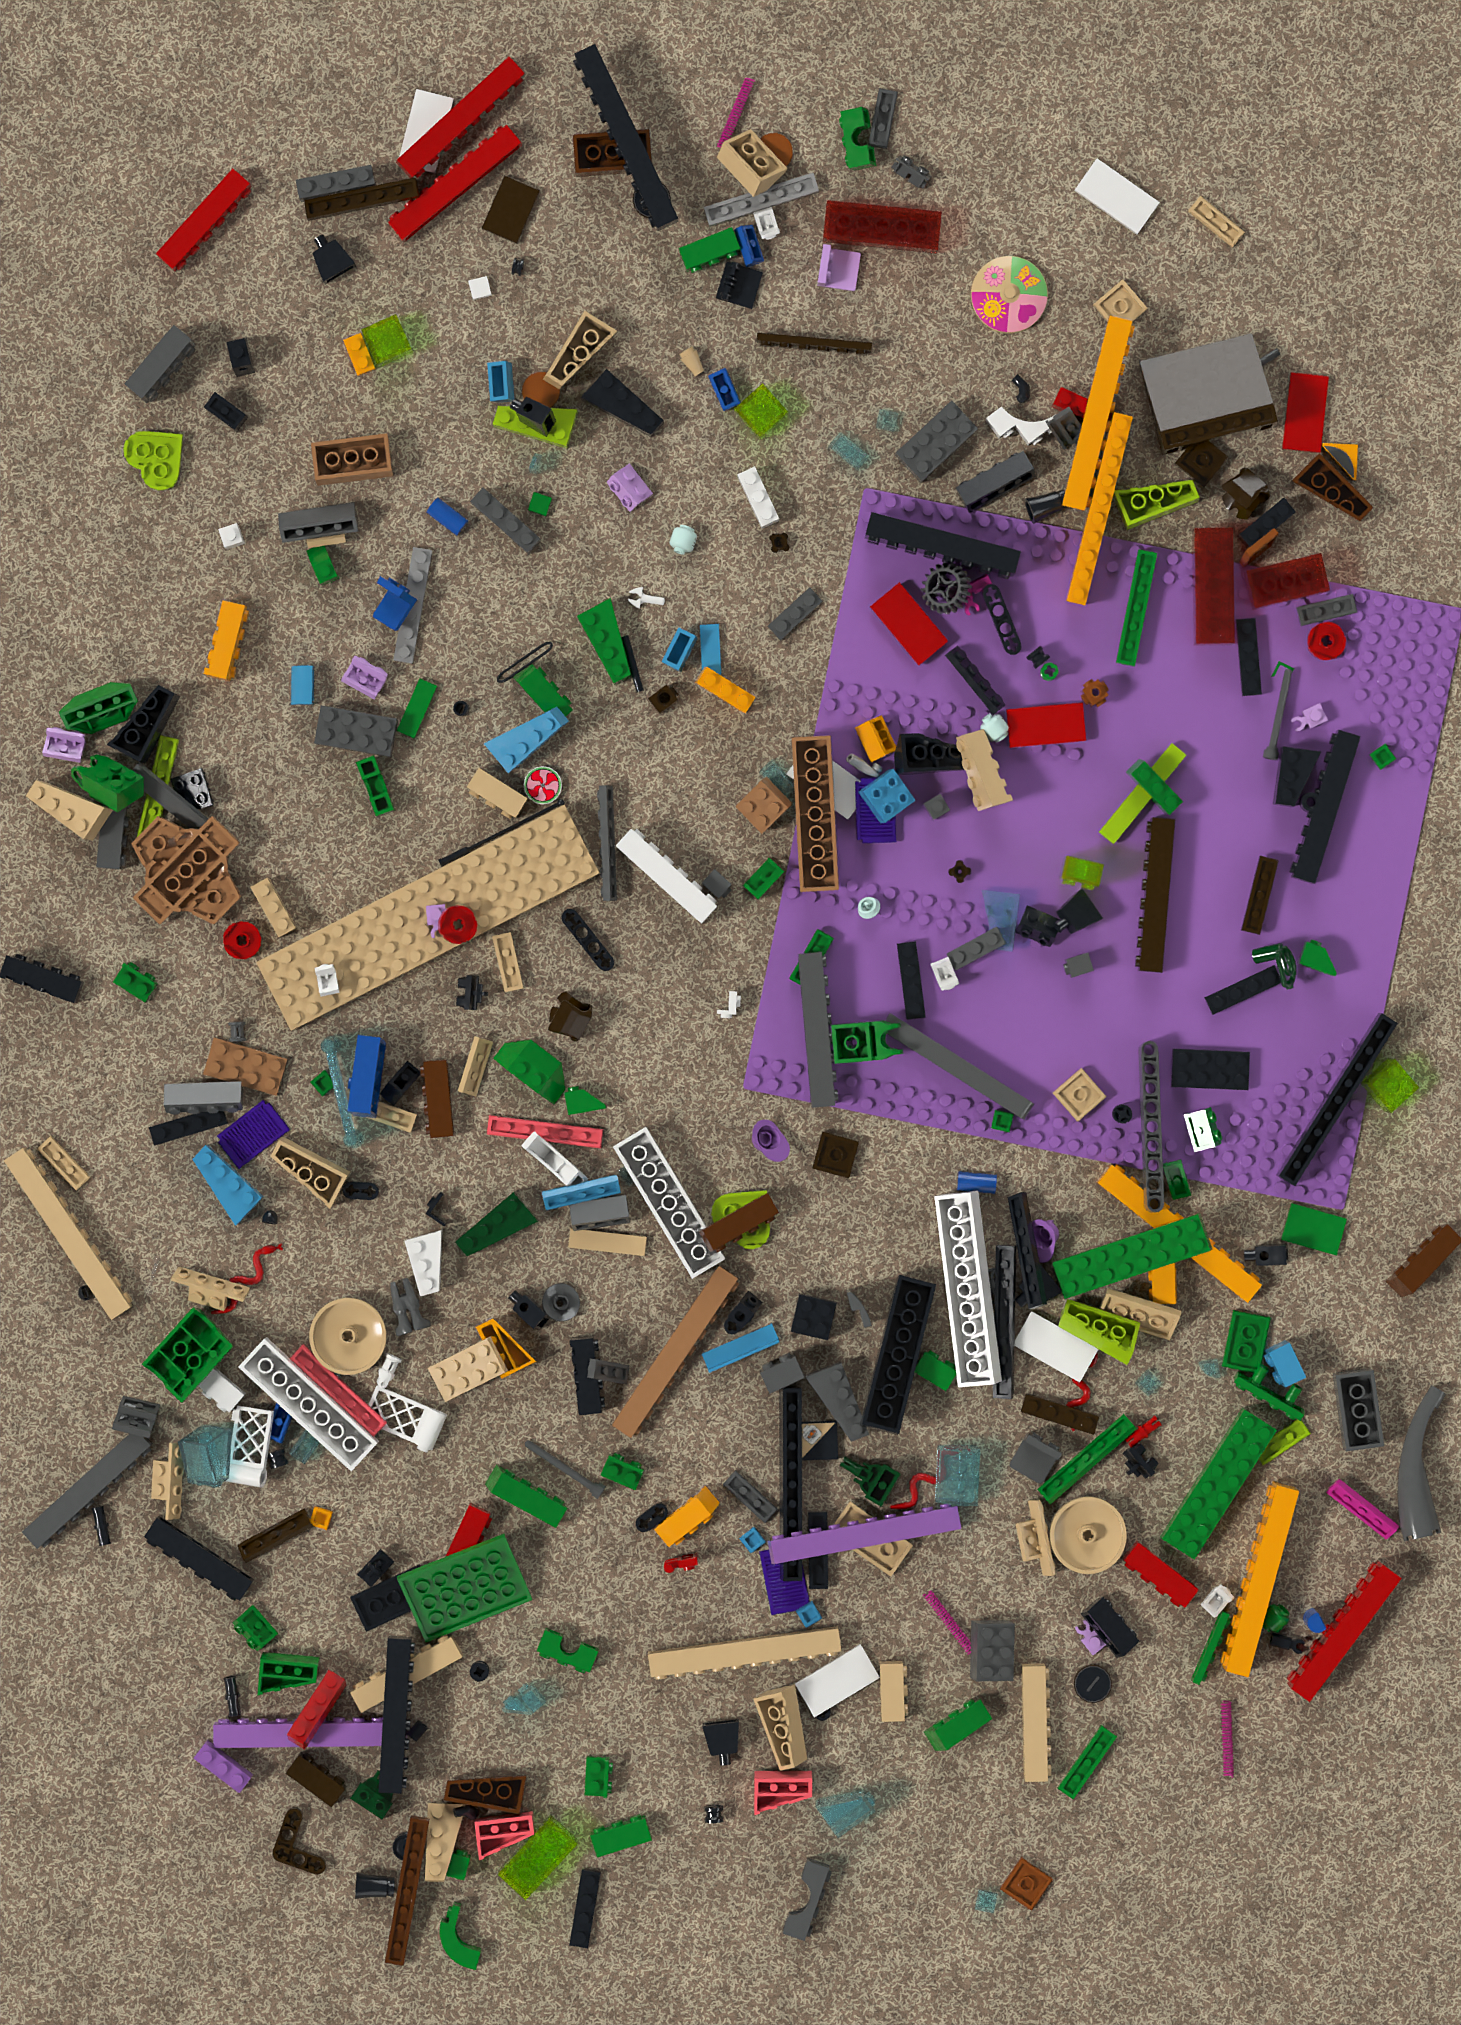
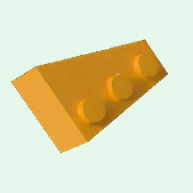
M493 1318L475 1326L481 1340L491 1337L508 1371L499 1375L501 1379L536 1362Z
M706 1486L654 1529L668 1547L673 1544L677 1546L685 1539V1534L689 1533L691 1535L699 1528L698 1524L701 1522L705 1524L713 1517L712 1513L720 1503Z

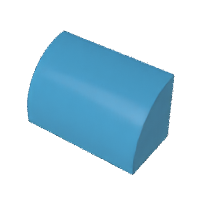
M507 361L487 363L490 401L499 403L512 402L515 399L512 363Z
M678 627L662 663L681 673L698 638Z
M291 666V705H314V666Z

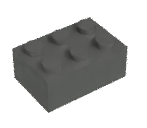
M971 1620V1679L976 1682L1013 1681L1015 1623L1009 1620Z

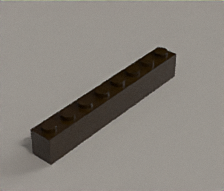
M1152 817L1150 821H1147L1146 825L1149 841H1145L1144 851L1148 852L1147 860L1143 862V871H1146V878L1142 879L1141 890H1144V898L1140 899V909L1143 910V914L1138 920L1141 936H1137L1136 947L1140 948L1139 956L1136 955L1135 967H1138V971L1163 973L1175 819Z

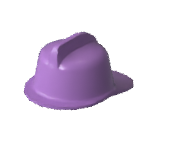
M760 1120L754 1125L752 1131L754 1147L761 1151L769 1160L774 1162L785 1160L789 1155L790 1147L787 1139L778 1127L770 1120Z
M1037 1219L1032 1222L1039 1262L1045 1263L1053 1257L1055 1243L1059 1238V1230L1053 1220L1044 1221Z

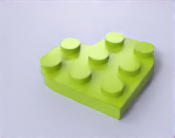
M150 431L135 432L125 441L123 448L124 457L131 466L141 470L142 479L151 489L158 491L168 490L175 486L180 475L183 435Z
M767 1190L721 1195L712 1206L711 1215L713 1222L720 1220L766 1194ZM762 1222L758 1225V1230L750 1234L748 1231L743 1233V1238L737 1241L738 1245L745 1249L761 1247L769 1237L770 1223L765 1224V1222Z

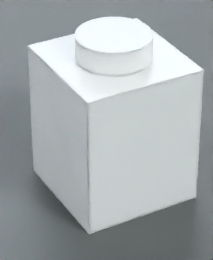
M237 523L218 529L225 549L228 550L245 544Z

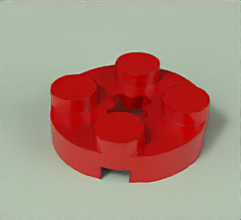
M1332 622L1317 624L1308 634V651L1319 660L1328 661L1335 659L1345 649L1346 637L1340 626ZM1328 636L1332 643L1325 647L1321 639H1325Z
M460 905L448 907L442 912L438 921L439 933L446 941L453 944H462L472 939L478 926L474 913L469 908ZM458 919H460V924H462V928H458L457 930H455V926L453 925L454 921L457 922Z
M243 921L232 923L224 932V948L233 958H251L257 954L261 947L262 937L260 931L252 923ZM245 935L247 937V944H241L240 946L237 938Z

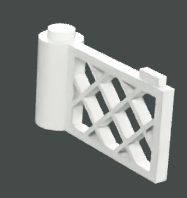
M378 1385L369 1402V1406L372 1409L378 1408L384 1420L393 1416L396 1417L399 1427L392 1429L386 1424L382 1428L383 1430L418 1445L417 1449L423 1452L433 1450L447 1414L386 1388H380ZM379 1391L387 1394L388 1402L379 1405L376 1398ZM398 1399L403 1400L407 1409L397 1412L393 1402ZM390 1403L394 1414L384 1417L381 1406ZM415 1407L424 1409L422 1416L414 1420L410 1409ZM408 1411L411 1422L402 1425L398 1414ZM413 1423L415 1428L413 1437L405 1434L404 1426Z
M237 1406L236 1409H233L231 1420L234 1421L229 1461L222 1470V1476L226 1482L264 1487L267 1480L266 1463L274 1411L245 1406ZM242 1410L248 1411L252 1417L246 1423L241 1419ZM261 1414H268L267 1423L262 1426L257 1417ZM252 1421H254L259 1428L253 1434H251L249 1429L246 1427ZM242 1429L249 1436L243 1442L238 1438V1433ZM262 1432L265 1438L264 1442L259 1445L254 1437ZM249 1440H251L256 1447L250 1453H248V1451L244 1447V1444H246ZM241 1448L246 1456L241 1460H235V1453ZM257 1451L262 1456L261 1464L255 1463L251 1457Z

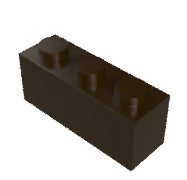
M300 1752L285 1773L331 1808L347 1787L341 1777L331 1775L329 1773L330 1770L325 1765L316 1764L314 1758L306 1752L304 1754Z

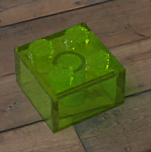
M396 314L361 329L378 368L413 353Z
M763 383L734 408V413L759 440L788 415L786 408Z
M1064 856L1059 879L1063 880L1062 884L1075 886V883L1081 884V888L1092 891L1100 885L1104 864Z
M1393 1058L1385 1060L1361 1082V1085L1376 1103L1387 1113H1392L1419 1089L1414 1080L1398 1061Z

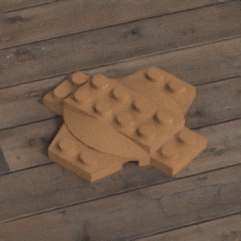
M157 816L131 843L140 862L146 869L145 885L136 893L133 899L159 924H162L173 911H189L193 915L214 925L241 898L228 872V855L240 842L214 816H211L200 829H185L165 818Z

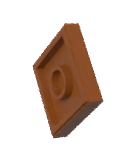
M1275 528L1244 552L1239 561L1242 567H1246L1273 545L1278 536Z
M1021 1857L1000 1887V1890L1032 1911L1053 1878Z

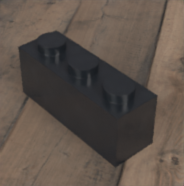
M1282 498L1237 537L1248 549L1273 528H1278L1296 511L1285 498Z
M1101 1597L1093 1601L1081 1615L1115 1657H1123L1140 1641L1137 1639L1135 1631L1128 1628L1124 1623V1618L1114 1611L1111 1602Z

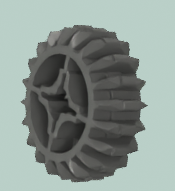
M944 562L942 565L936 564V569L930 568V575L925 574L928 579L927 581H922L925 588L920 590L925 593L922 598L927 600L925 604L929 607L931 606L930 609L932 611L949 615L950 612L956 613L957 608L963 609V602L968 603V600L965 598L966 596H971L968 589L973 587L967 584L971 579L966 577L968 573L964 570L962 571L963 568L961 566ZM946 574H953L957 580L950 581ZM943 596L947 603H940L936 597Z

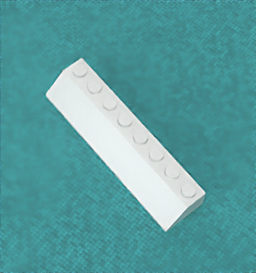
M267 1337L238 1366L350 1471L379 1442L377 1438L364 1429Z

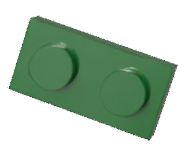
M1182 1159L1163 1163V1170L1172 1199L1191 1196V1189Z

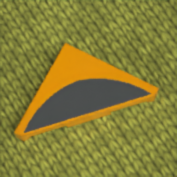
M1322 443V448L1349 475L1352 481H1356L1358 445Z

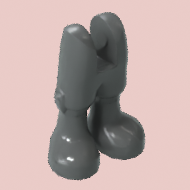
M408 1278L402 1279L406 1293L399 1295L396 1282L390 1283L393 1301L392 1309L398 1316L399 1322L398 1327L395 1329L396 1336L413 1332L406 1314L407 1309L411 1314L414 1331L431 1326L430 1321L423 1318L420 1314L419 1300Z

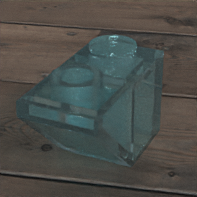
M525 1683L517 1690L519 1693L515 1697L510 1695L502 1702L504 1704L502 1711L532 1715L546 1703V1699L533 1683L529 1685Z

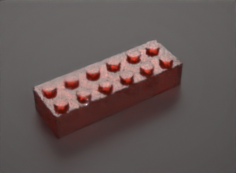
M827 200L823 242L937 254L942 212Z
M1194 528L1192 530L1194 646L1233 645L1235 643L1233 528Z

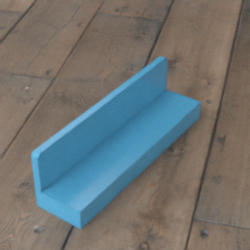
M611 1175L572 1186L542 1191L545 1209L550 1210L619 1194L621 1191L617 1175Z
M771 1323L702 1353V1356L710 1373L773 1346L780 1341Z

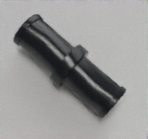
M104 1506L91 1508L99 1546L111 1544L108 1532L109 1523L106 1522Z
M236 1676L224 1677L225 1700L228 1703L229 1716L241 1715L240 1693L237 1691Z

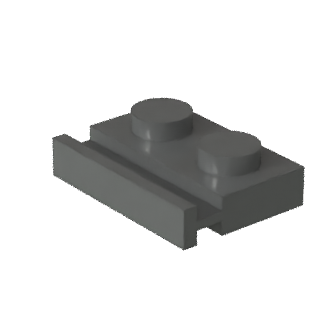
M1070 407L1054 415L1052 420L1045 421L1064 450L1067 445H1073L1078 441L1082 425Z

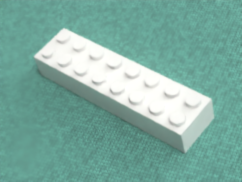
M644 1127L614 1145L613 1148L691 1278L693 1279L723 1261L725 1256L722 1251L716 1252L714 1250L710 1252L699 1231L707 1226L648 1128Z

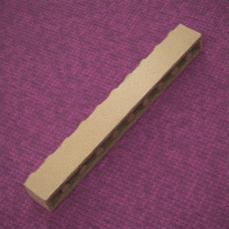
M26 1147L20 1149L5 1159V1164L111 1320L132 1307V1298L127 1292L124 1293L122 1291L120 1280L116 1276L113 1277L109 1272L111 1267L106 1260H101L99 1257L100 1251L97 1246L90 1244L88 1241L90 1236L84 1228L80 1229L77 1224L79 1222L78 1218L73 1212L70 1214L66 1208L68 1206L66 1200L62 1196L59 1198L55 1192L58 1190L52 1181L47 1180L45 1177L47 1173L42 1165L38 1166L34 1161L36 1156L32 1150H27Z
M838 1626L651 1651L648 1652L651 1677L659 1680L665 1679L667 1675L674 1674V1677L685 1676L686 1672L702 1674L708 1669L718 1672L723 1671L724 1667L730 1666L731 1669H740L745 1664H750L751 1667L760 1666L762 1662L767 1661L770 1664H777L782 1659L798 1661L800 1657L807 1656L808 1659L818 1658L819 1654L835 1656L841 1651Z

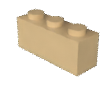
M478 768L467 786L470 789L469 794L477 799L480 796L486 799L485 804L493 809L496 806L503 810L501 814L509 819L512 816L517 818L528 801V798Z
M269 878L251 886L254 895L279 938L297 929Z
M903 1661L879 1662L881 1721H905V1716H908V1704H904V1697H908L907 1685H904V1677H907V1666H903Z

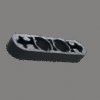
M987 584L982 589V596L1005 652L1015 655L1020 652L1022 647L1000 589L994 584ZM990 587L992 590H996V592L994 593L995 599H1000L999 602H994L991 605L989 604V602H992L993 600L991 596L986 595V593L989 592L988 588ZM996 605L1003 607V613L1000 616H996L993 613V608ZM1003 623H1008L1011 627L1007 634H1003L1000 631V626ZM1014 634L1011 640L1013 643H1017L1015 651L1007 648L1010 645L1009 640L1006 639L1004 641L1003 637H1009Z
M565 910L561 918L568 930L601 970H611L614 967V959L575 910ZM574 913L575 916L573 918L576 921V923L578 922V920H580L582 923L577 925L574 928V930H572L570 927L573 926V924L571 921H565V919L567 918L565 914ZM585 927L588 934L585 938L577 936L578 928ZM596 942L599 944V951L597 953L589 951L588 946L590 943ZM602 950L605 951V954H603L602 956L605 959L610 958L611 960L609 962L610 967L608 968L606 966L602 967L600 965L602 964V960L600 958H598L597 960L594 958L595 956L599 955L602 952Z

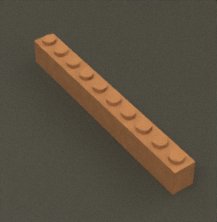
M720 1265L717 1267L612 1423L613 1427L630 1438L633 1434L635 1436L639 1434L643 1427L640 1424L644 1419H649L653 1413L652 1406L654 1403L659 1404L664 1396L662 1394L664 1388H669L675 1379L672 1377L674 1373L682 1370L686 1364L683 1360L687 1355H692L696 1349L694 1346L697 1339L701 1341L707 1332L705 1330L707 1324L712 1325L718 1315L715 1312L719 1307L723 1309L729 1300L726 1296L730 1291L733 1293L739 1285L736 1282L738 1280L737 1276Z

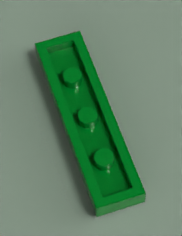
M1224 1610L1219 1613L1192 1675L1191 1681L1195 1684L1200 1685L1201 1681L1204 1682L1208 1675L1206 1669L1215 1659L1216 1654L1214 1651L1216 1646H1220L1223 1636L1221 1634L1224 1628L1227 1629L1230 1624V1614Z
M1100 1725L1057 1788L1074 1800L1117 1738V1735Z

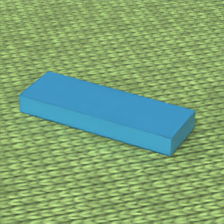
M719 624L700 625L702 670L704 667H708L721 675Z

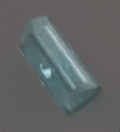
M842 432L828 446L856 471H859L870 457Z
M773 759L758 772L763 778L767 776L787 798L795 791L794 781Z
M305 1429L289 1454L305 1464L320 1442Z

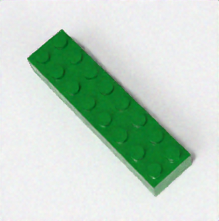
M1198 1213L1054 1261L1052 1264L1064 1299L1209 1252L1212 1250V1246L1201 1214Z
M1242 1408L1160 1536L1161 1539L1195 1560L1277 1430Z

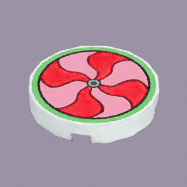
M536 767L529 771L525 777V793L534 803L550 804L561 793V778L550 767Z

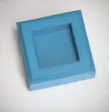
M755 1527L739 1538L750 1553H753L766 1542Z
M813 1601L796 1610L806 1628L822 1619Z

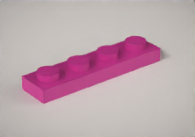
M1338 1479L1328 1488L1327 1494L1387 1540L1397 1531L1399 1525L1342 1480Z

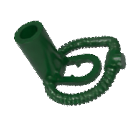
M1277 943L1252 950V957L1256 964L1276 960L1282 987L1286 988V990L1294 988L1297 965L1294 955L1287 946ZM1285 974H1286L1287 976H1290V979H1288L1287 981H1286V976H1285Z

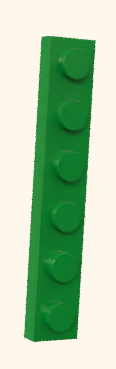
M1138 549L1116 658L1117 664L1135 667L1157 553Z
M1123 1414L1037 1490L1051 1505L1137 1428Z

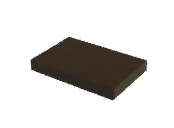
M504 175L482 230L518 244L540 190Z

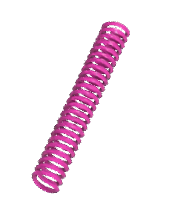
M744 78L745 81H743L738 93L739 95H737L738 98H736L733 109H731L732 112H730L717 147L721 148L722 142H724L723 139L728 140V138L731 139V136H733L732 133L734 131L732 130H735L733 127H736L738 119H740L739 116H741L739 113H742L740 110H743L744 105H746L745 102L747 100L745 99H748L746 96H749L751 88H753L751 85H754L750 81L755 82V80Z
M930 1590V1593L924 1599L929 1601L928 1604L930 1606L934 1605L932 1609L936 1611L937 1616L941 1615L939 1617L942 1618L941 1621L943 1623L947 1622L945 1626L948 1625L947 1628H949L950 1633L954 1632L952 1634L955 1635L954 1638L956 1640L960 1639L958 1643L961 1642L960 1645H962L963 1650L967 1649L965 1652H968L971 1649V1641L967 1639L968 1637L958 1627L957 1622L953 1620V1617L945 1610L944 1605L940 1603V1600Z
M1223 1700V1702L1227 1703L1220 1704L1222 1706L1221 1709L1227 1708V1710L1221 1711L1228 1713L1221 1714L1228 1716L1221 1717L1228 1719L1221 1720L1229 1722L1221 1723L1229 1724L1222 1725V1727L1229 1728H1222V1730L1230 1731H1222V1733L1230 1734H1222V1736L1230 1737H1222V1739H1231L1222 1740V1742H1231L1222 1743V1745H1231L1222 1747L1230 1748L1222 1750L1230 1751L1222 1753L1230 1754L1222 1756L1224 1757L1222 1763H1224L1223 1769L1225 1770L1223 1775L1232 1776L1231 1778H1233L1232 1702Z

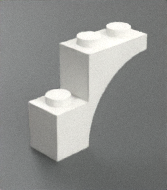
M1000 407L988 416L985 421L998 438L1002 436L1007 438L1014 432L1013 428H1015L1027 445L1031 443L1036 445L1043 439L1042 435L1044 433H1052L1045 421L1052 420L1053 416L1043 421L1027 422L1011 416Z
M535 1131L521 1145L566 1186L584 1183L588 1180L575 1165Z

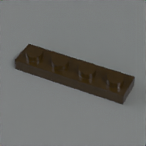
M1259 856L1241 931L1260 935L1279 860Z
M1026 1393L1021 1408L1022 1413L1092 1435L1095 1434L1100 1417L1099 1415Z
M304 1508L237 1546L243 1560L247 1563L313 1527V1524Z

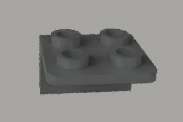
M1034 1432L1032 1435L1027 1433L1009 1465L1019 1473L1042 1484L1056 1460H1059L1062 1453L1059 1451L1060 1447L1051 1442L1046 1444L1042 1441L1043 1437Z

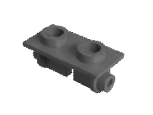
M905 155L903 157L898 156L896 160L899 163L895 161L891 167L894 169L893 172L904 179L908 173L911 174L908 181L917 188L921 187L924 189L927 184L925 180L928 181L932 177L928 174L929 171L922 166L917 167L913 164V160Z

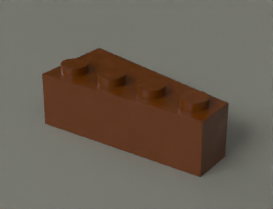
M1320 453L1292 480L1293 483L1358 522L1374 508Z
M1448 1224L1436 1226L1431 1232L1433 1235L1429 1239H1424L1419 1244L1420 1248L1412 1252L1406 1258V1261L1385 1281L1401 1298L1413 1294L1461 1243V1237Z
M527 1775L447 1780L444 1800L520 1814Z

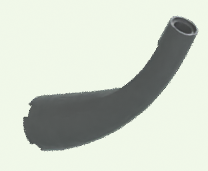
M1432 1385L1413 1416L1400 1458L1397 1495L1399 1522L1404 1541H1409L1408 1536L1411 1535L1412 1539L1433 1535V1530H1436L1437 1534L1441 1533L1421 1455L1424 1433L1434 1408L1438 1409L1446 1396V1393Z

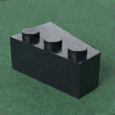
M1285 746L1280 748L1273 805L1295 806L1321 751Z

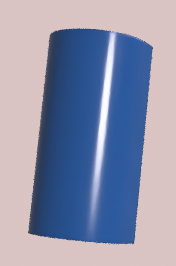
M744 225L734 229L745 266L749 267L764 262L753 225Z
M726 368L708 376L723 411H728L742 404Z
M438 497L426 512L456 536L459 535L468 523L466 518Z
M958 1171L957 1191H978L979 1193L995 1194L997 1175Z
M276 1403L273 1410L274 1417L270 1439L283 1443L292 1416Z
M1310 1608L1304 1613L1303 1621L1312 1632L1320 1633L1326 1630L1324 1622L1314 1608Z

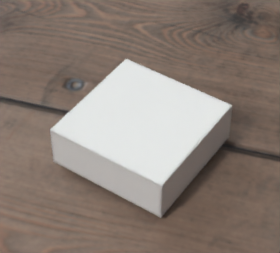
M487 276L468 281L473 300L492 296Z

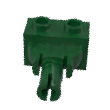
M845 1456L843 1461L850 1464V1466L841 1462L840 1467L862 1479L861 1481L854 1478L853 1481L859 1484L861 1490L866 1494L865 1498L880 1507H884L902 1473L887 1464H869L864 1461L863 1465L869 1468L867 1469Z
M377 1770L374 1776L366 1779L363 1783H359L350 1799L383 1820L393 1804L391 1803L393 1793L379 1792V1779L377 1778L380 1775V1771Z

